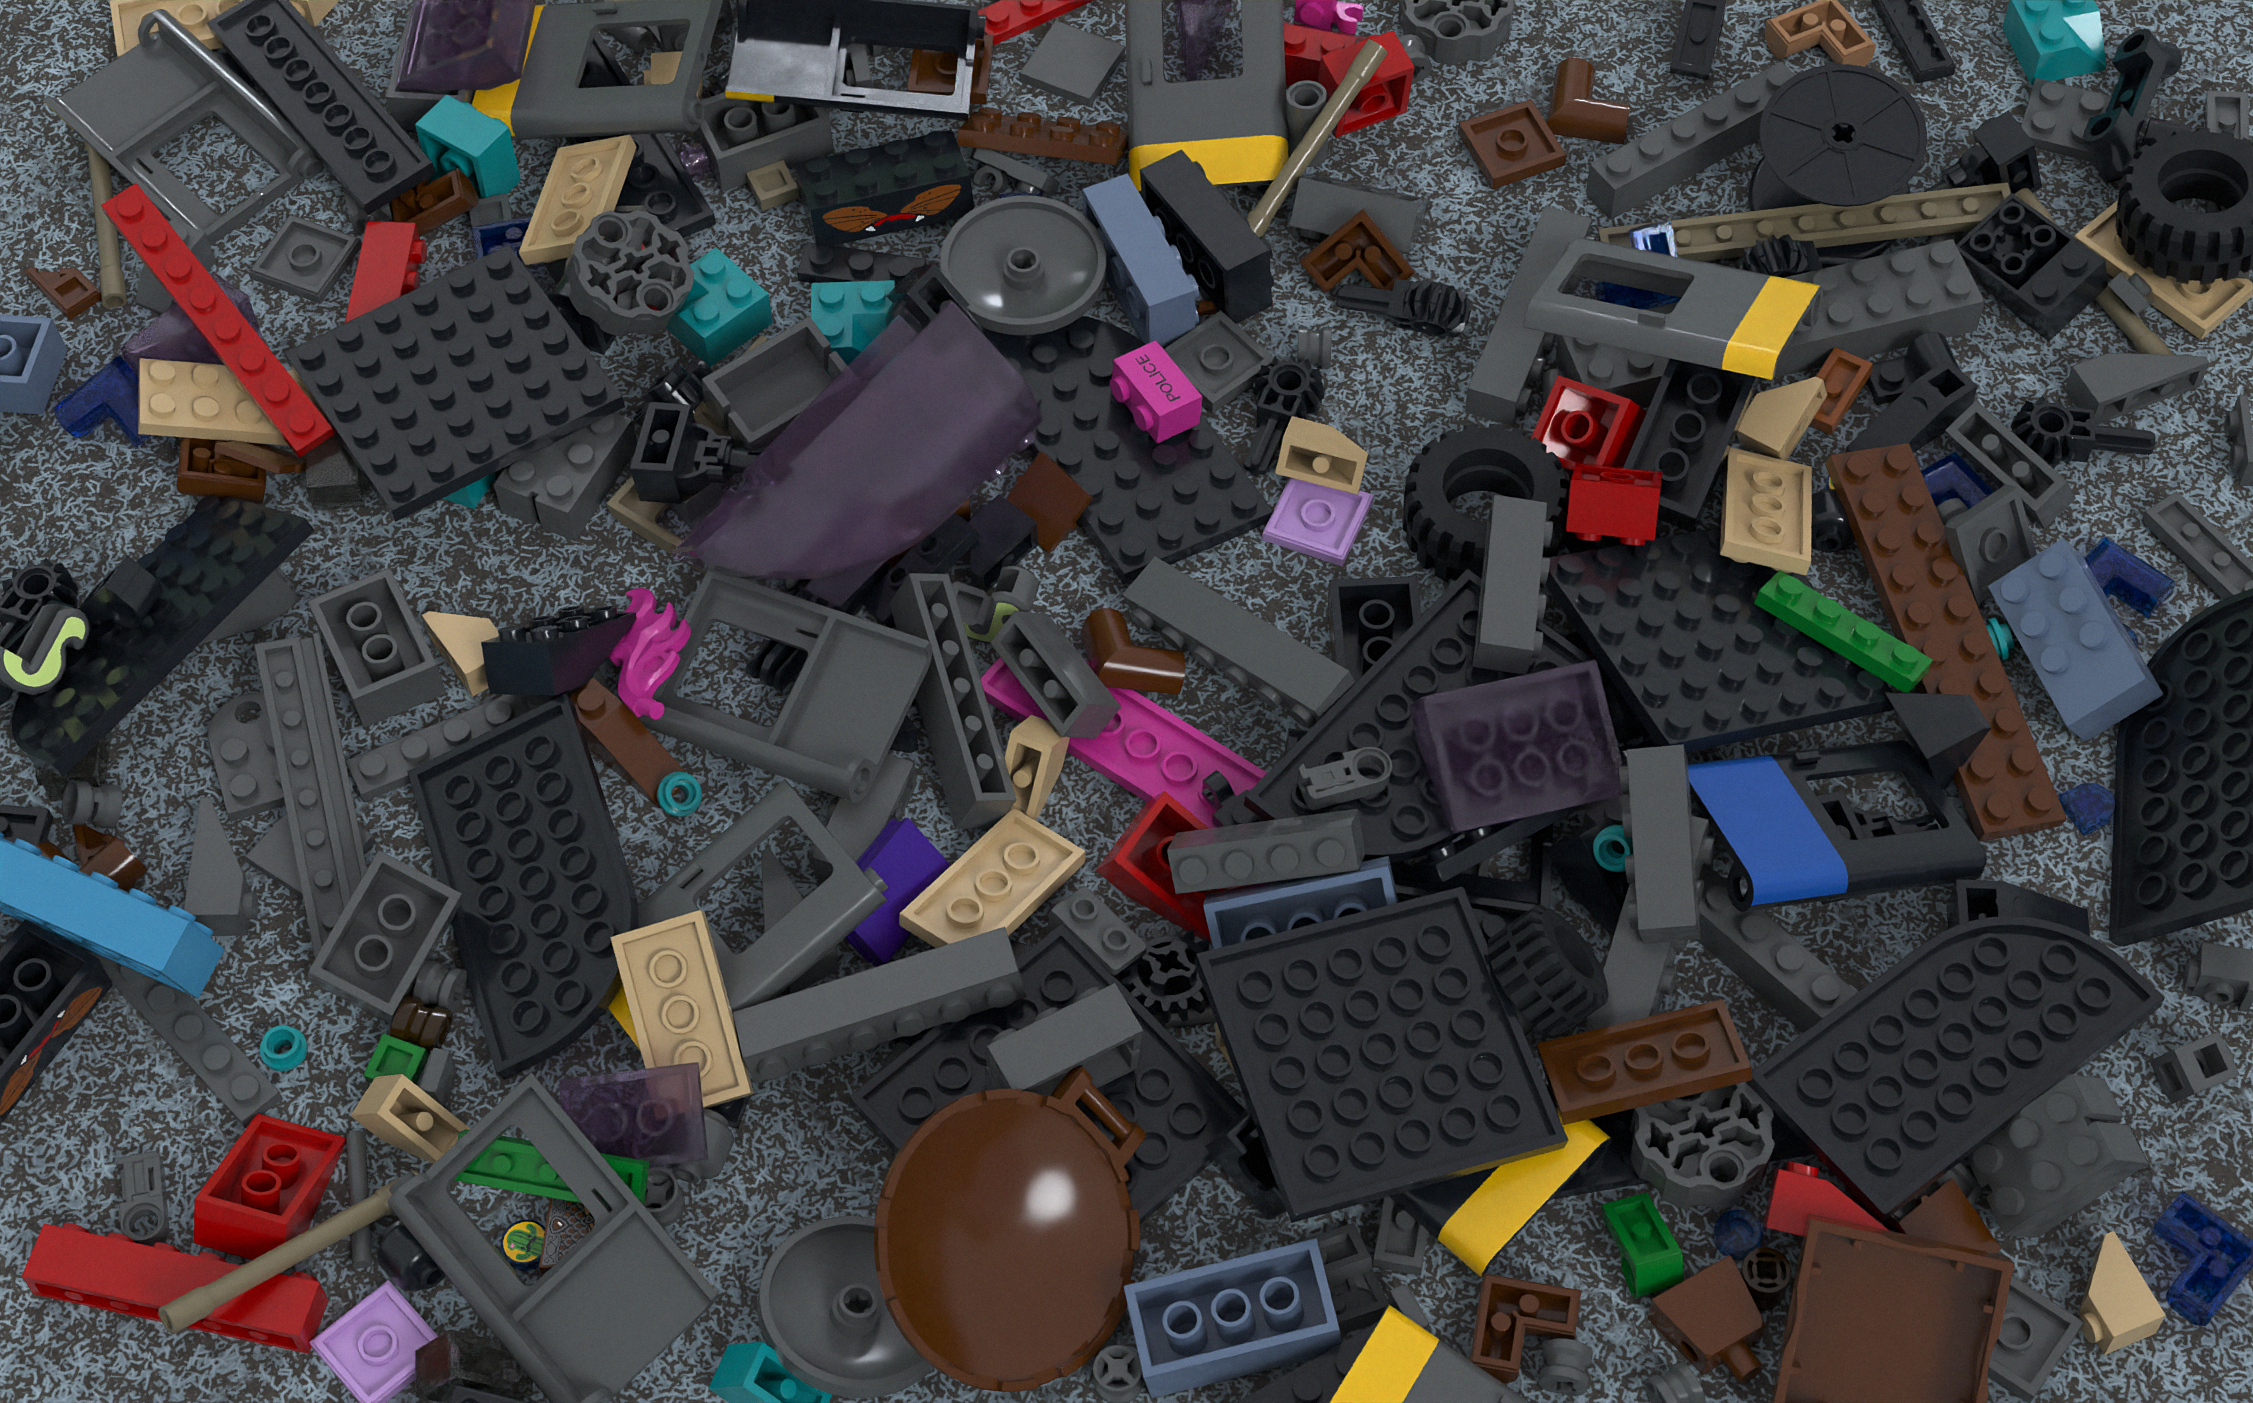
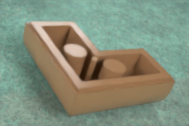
M1818 0L1766 20V42L1769 49L1779 59L1819 44L1836 64H1851L1865 67L1875 53L1876 44L1838 0Z

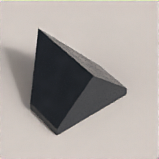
M1885 693L1912 748L1942 790H1945L1954 778L1957 768L1965 764L1991 730V726L1970 695Z

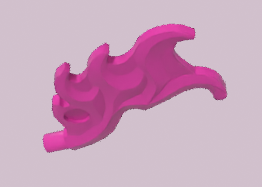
M635 588L625 593L628 599L632 601L624 612H635L637 619L607 657L616 667L623 665L618 682V694L628 710L638 718L645 715L657 720L664 714V705L653 700L652 697L656 689L676 669L681 659L677 652L686 645L691 635V628L687 620L683 619L678 629L673 630L677 614L672 604L668 602L664 612L656 614L657 601L653 593L646 588Z

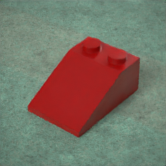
M1163 791L1145 803L1095 871L1127 897L1186 931H1194L1195 936L1202 940L1207 939L1209 944L1212 945L1203 907L1206 894L1248 885L1181 894L1175 893L1167 852L1169 845L1176 833L1209 829V827L1166 791Z
M257 1113L195 1198L194 1244L254 1260L307 1231L346 1144V1138Z
M1787 1161L1786 1170L1774 1169L1763 1220V1226L1766 1228L1803 1236L1809 1213L1888 1230L1828 1180L1817 1178L1819 1168Z

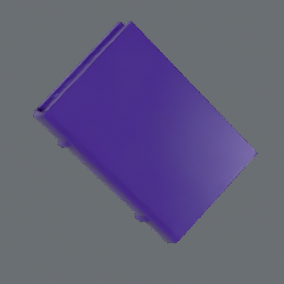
M895 818L891 819L856 861V864L863 872L871 866L889 887L882 893L888 901L845 937L865 961L871 963L875 959L872 963L875 967L887 964L896 951L901 949V945L911 934V932L899 925L900 912L951 866L909 818H904L902 821H897Z

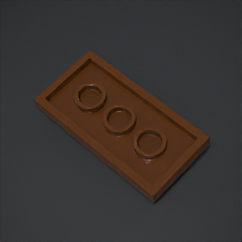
M984 107L979 108L978 112L974 111L968 118V121H965L958 129V145L1117 165L1128 148V130L1120 129V125L1113 122H1098L1096 126L1081 125V120L1072 117H1059L1057 121L1041 120V115L1037 113L1021 112L1016 117L1002 115V110L997 108Z
M1724 999L1537 1043L1538 1056L1563 1125L1753 1080L1751 1064Z

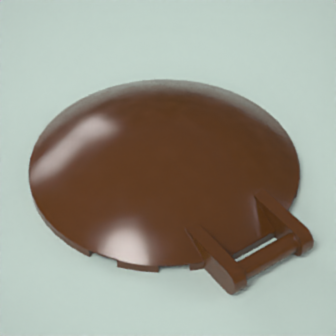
M1082 1065L1070 1070L1050 1096H1043L1034 1092L1023 1091L1022 1089H994L966 1095L950 1102L934 1112L909 1136L897 1153L883 1183L875 1216L874 1256L878 1281L887 1309L905 1340L920 1357L939 1372L964 1385L982 1390L1017 1392L1039 1388L1038 1386L1049 1383L1059 1377H1066L1083 1366L1101 1349L1119 1324L1128 1304L1124 1286L1135 1283V1280L1131 1279L1135 1250H1140V1224L1138 1209H1132L1129 1191L1125 1181L1129 1180L1124 1166L1145 1139L1146 1132L1135 1121L1129 1122L1091 1083L1092 1076ZM1078 1099L1115 1135L1112 1141L1075 1105Z

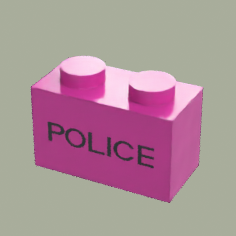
M1156 340L1113 360L1112 379L1110 380L1112 394L1118 402H1124L1133 413L1137 426L1142 431H1147L1156 443H1160L1200 424L1202 395Z

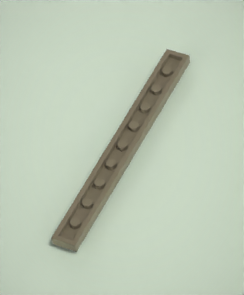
M2007 182L1892 195L1880 201L1861 206L1842 207L1821 203L1600 228L1598 231V241L1697 261L1744 256V248L1753 247L1756 245V239L1763 241L1769 239L1772 234L1776 238L1789 234L1792 240L1813 241L1815 248L1963 232L1974 229L2011 193Z

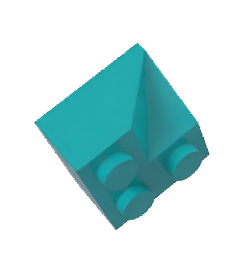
M2009 0L2002 30L2031 85H2034L2036 78L2054 81L2106 70L2100 10L2094 0Z
M446 94L415 124L421 149L431 160L436 170V173L430 176L431 179L437 180L458 168L472 183L478 199L508 194L521 181L517 158L511 140V132L503 121L497 118L492 119L477 111L471 104L460 102Z
M717 247L689 265L695 273L691 291L682 308L676 311L666 326L669 332L698 358L703 359L709 367L773 323L769 293Z
M895 280L811 284V319L831 344V353L836 351L854 376H857L880 352V345L883 342H879L877 336L886 327V316L892 305L887 295L895 287Z

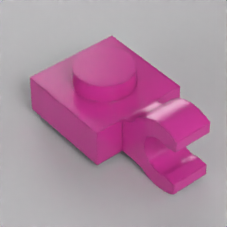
M1295 0L1294 21L1331 30L1333 25L1336 24L1341 32L1355 34L1357 21L1361 22L1363 19L1364 7L1357 3H1346L1337 0Z

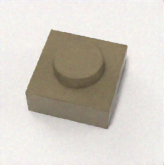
M784 160L746 173L747 183L762 211L799 199L798 186Z

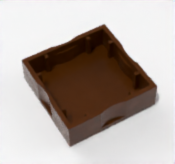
M1808 1213L1770 1403H1987L1989 1393V1362L1995 1343L2001 1333L2014 1262L2004 1255Z

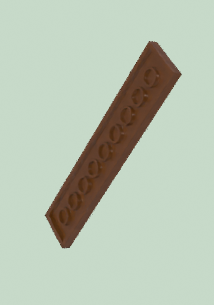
M1909 443L1830 455L1825 466L1846 511L1849 525L1895 638L1913 646L1922 654L1933 659L1928 673L1915 686L1917 692L1920 694L1970 695L1991 726V730L1965 764L1957 768L1953 778L1977 839L1981 842L2062 826L2067 819L1963 570L1952 557L1944 525Z

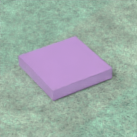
M1289 478L1262 533V540L1343 567L1373 504L1374 495L1360 490L1358 495Z
M389 1280L309 1342L312 1349L359 1403H386L449 1353L448 1347Z

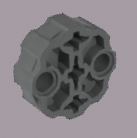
M1399 0L1398 21L1401 23L1403 35H1417L1422 39L1426 48L1425 54L1432 57L1435 62L1447 65H1456L1459 62L1469 60L1480 62L1493 56L1496 53V48L1503 41L1509 39L1512 30L1515 0Z
M636 209L631 213H616L611 210L601 213L592 219L589 227L583 234L577 236L567 258L564 274L569 279L571 287L569 299L580 315L590 317L599 324L604 332L624 337L629 333L653 335L666 328L671 317L682 308L691 291L695 273L690 268L688 262L689 247L678 232L669 230L660 223L657 216ZM601 236L609 238L612 242L605 241ZM641 244L645 246V249L641 250ZM646 304L655 306L659 311L650 309Z
M1745 1082L1690 1095L1691 1099L1675 1098L1634 1108L1630 1125L1632 1133L1630 1159L1639 1178L1649 1181L1659 1191L1662 1200L1683 1209L1696 1205L1721 1210L1738 1204L1742 1194L1752 1186L1760 1185L1775 1145L1772 1139L1771 1127L1774 1114L1772 1109ZM1724 1101H1728L1729 1107L1721 1109ZM1682 1163L1679 1170L1674 1168L1675 1165ZM1716 1173L1724 1174L1731 1179V1182H1718L1711 1175Z

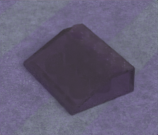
M414 0L396 85L400 89L491 90L520 79L536 0Z
M1596 660L1420 698L1409 706L1421 755L1454 833L1628 795L1622 794L1619 768L1623 766Z

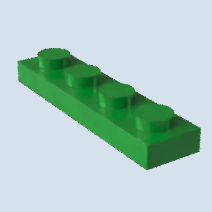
M1781 570L1759 590L1754 602L1755 605L1904 693L1911 692L1928 673L1933 659L1922 654L1913 646L1898 640L1881 630L1874 623L1864 620L1842 607L1838 602L1825 597L1803 584L1799 579L1789 576Z
M465 1129L459 1132L457 1141L469 1130ZM500 1136L454 1179V1181L582 1203L530 1140ZM600 1153L644 1205L649 1161Z

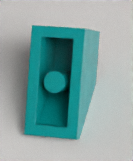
M764 1342L728 1344L708 1389L728 1403H829L833 1395L818 1390L796 1378L780 1363L775 1350Z

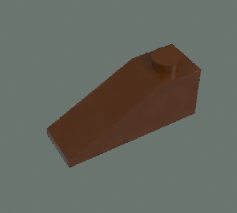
M592 678L570 697L574 702L590 752L657 808H660L657 801V788L661 780L673 772L686 773V771L619 698ZM674 787L671 793L672 797L681 789Z

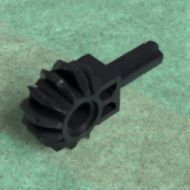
M1772 234L1769 239L1763 241L1756 239V245L1744 248V256L1738 259L1737 262L1738 269L1785 278L1867 258L1819 257L1813 241L1792 240L1789 234L1776 238Z
M1396 279L1393 291L1344 284L1337 291V306L1341 309L1384 314L1389 317L1396 328L1421 332L1429 336H1439L1441 338L1459 336L1464 331L1465 324L1468 323L1471 310H1469L1471 301L1467 298V294L1456 290L1453 285L1449 286L1440 281L1431 282L1426 279L1421 282Z
M1291 354L1287 361L1282 362L1274 356L1271 366L1261 365L1258 378L1253 383V394L1255 395L1257 406L1256 427L1259 429L1243 463L1244 469L1249 471L1252 476L1258 477L1267 473L1292 416L1306 420L1307 414L1316 416L1320 409V403H1322L1325 395V387L1322 383L1320 369H1311L1309 359L1298 363Z
M2043 396L2036 403L2026 401L2021 407L2020 412L2017 413V416H2014L2010 426L2012 428L2011 432L2043 460H2047V463L2053 469L2059 465L2060 461L2067 464L2070 461L2087 462L2092 449L2150 455L2153 453L2156 440L2155 434L2147 430L2095 425V409L2075 408V406L2065 408L2061 406L2060 397L2053 403H2049Z
M47 557L39 565H35L28 560L26 568L22 570L12 568V579L2 581L4 594L1 595L2 599L0 600V646L4 647L41 610L42 606L46 605L51 599L73 605L78 609V599L76 597L79 595L77 591L79 589L75 578L71 577L68 569L62 563L53 565Z

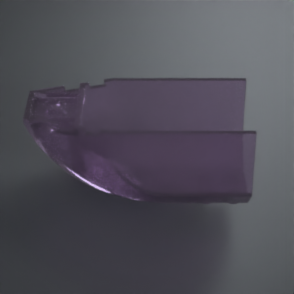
M953 301L949 302L918 334L898 315L742 472L748 479L736 492L729 488L719 498L722 503L710 515L704 516L671 554L677 560L702 570L741 579L765 581L837 576L881 563L900 554L936 530L985 480L991 482L1004 472L1008 466L1005 460L1015 450L1020 452L1033 442L1037 436L1034 430L1043 422V418L1031 388Z

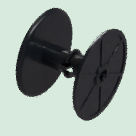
M1851 64L1824 65L1808 69L1793 76L1774 92L1765 106L1761 117L1760 142L1764 156L1757 164L1750 180L1748 193L1750 211L1821 203L1832 206L1851 207L1871 204L1892 195L1910 194L1908 182L1919 169L1927 146L1926 123L1920 107L1910 93L1898 82L1881 72ZM1897 239L1816 248L1819 257H1862L1868 259L1877 257L1885 252Z

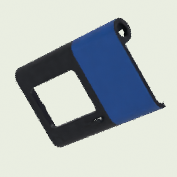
M1899 739L1688 764L1690 795L1734 861L1727 877V891L1732 905L1738 911L1746 912L1955 883L1956 879L1976 880L1982 875L1986 866L1987 855L1984 847L1980 844L1912 746L1905 740ZM1900 770L1924 802L1928 812L1933 815L1942 829L1858 840L1847 839L1837 828L1806 781ZM1742 876L1745 878L1748 884V889L1744 897L1740 889V881Z

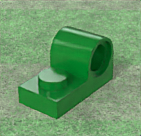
M1647 1192L1601 1205L1602 1219L1620 1250L1622 1272L1633 1298L1669 1290L1684 1281L1682 1251Z

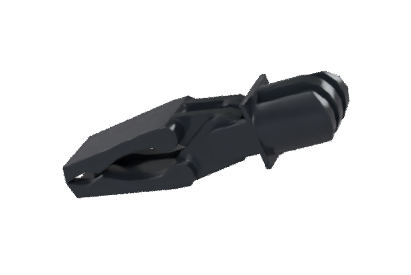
M851 541L804 588L802 598L855 616L863 606L860 601L888 573L889 563L887 559ZM769 639L747 664L745 671L749 676L756 679L759 678L765 685L774 686L775 690L781 693L802 669L808 652Z

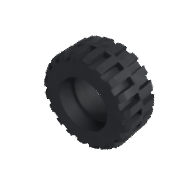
M2198 128L2197 132H2187L2186 129L2174 131L2172 136L2166 137L2163 134L2150 141V146L2145 144L2133 154V158L2126 163L2123 169L2115 225L2117 235L2121 238V245L2129 255L2134 254L2133 260L2144 269L2148 266L2152 268L2154 275L2164 279L2167 276L2176 278V282L2188 284L2189 280L2200 281V285L2213 284L2215 279L2222 278L2223 281H2228L2238 277L2239 271L2245 274L2253 269V142L2245 137L2242 140L2234 138L2232 132L2224 130L2221 133L2210 132V128ZM2182 199H2205L2216 202L2227 208V210L2206 214L2194 213L2180 209L2171 203Z
M1489 423V428H1478V424L1465 425L1463 431L1456 432L1455 429L1440 435L1439 442L1433 439L1422 448V453L1413 459L1409 468V475L1406 476L1402 522L1409 549L1413 553L1417 552V560L1426 569L1433 566L1435 568V576L1446 582L1450 578L1457 580L1467 569L1482 579L1487 522L1467 518L1449 504L1456 497L1474 491H1490L1507 497L1546 502V521H1553V530L1549 548L1543 547L1542 557L1557 556L1558 549L1563 546L1566 534L1570 482L1567 473L1561 469V461L1552 451L1546 453L1547 446L1534 437L1530 440L1526 438V432L1514 427L1512 431L1501 429V424Z

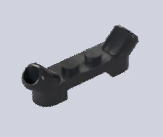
M2146 28L2133 32L2119 45L2112 64L2120 72V77L2106 112L2089 118L2083 138L2096 153L2100 177L2106 182L2121 180L2126 163L2133 158V154L2138 150L2136 141L2156 94L2160 79L2173 76L2182 65L2181 51L2176 44L2159 42L2153 33Z

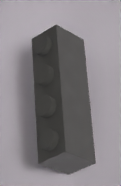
M1494 495L1487 519L1473 667L1526 675L1531 658L1539 659L1543 632L1536 631V621H1543L1547 596L1539 594L1540 584H1546L1550 565V558L1542 557L1543 547L1549 548L1553 530V521H1546V502Z
M1684 744L1628 749V766H1620L1619 773L1622 794H1630L1631 810L1622 811L1625 839H1633V855L1625 856L1628 884L1635 883L1636 900L1628 901L1630 928L1639 930L1643 944L1701 939L1689 769Z
M1358 809L1179 832L1175 834L1167 852L1175 893L1181 894L1358 871L1365 856V846Z

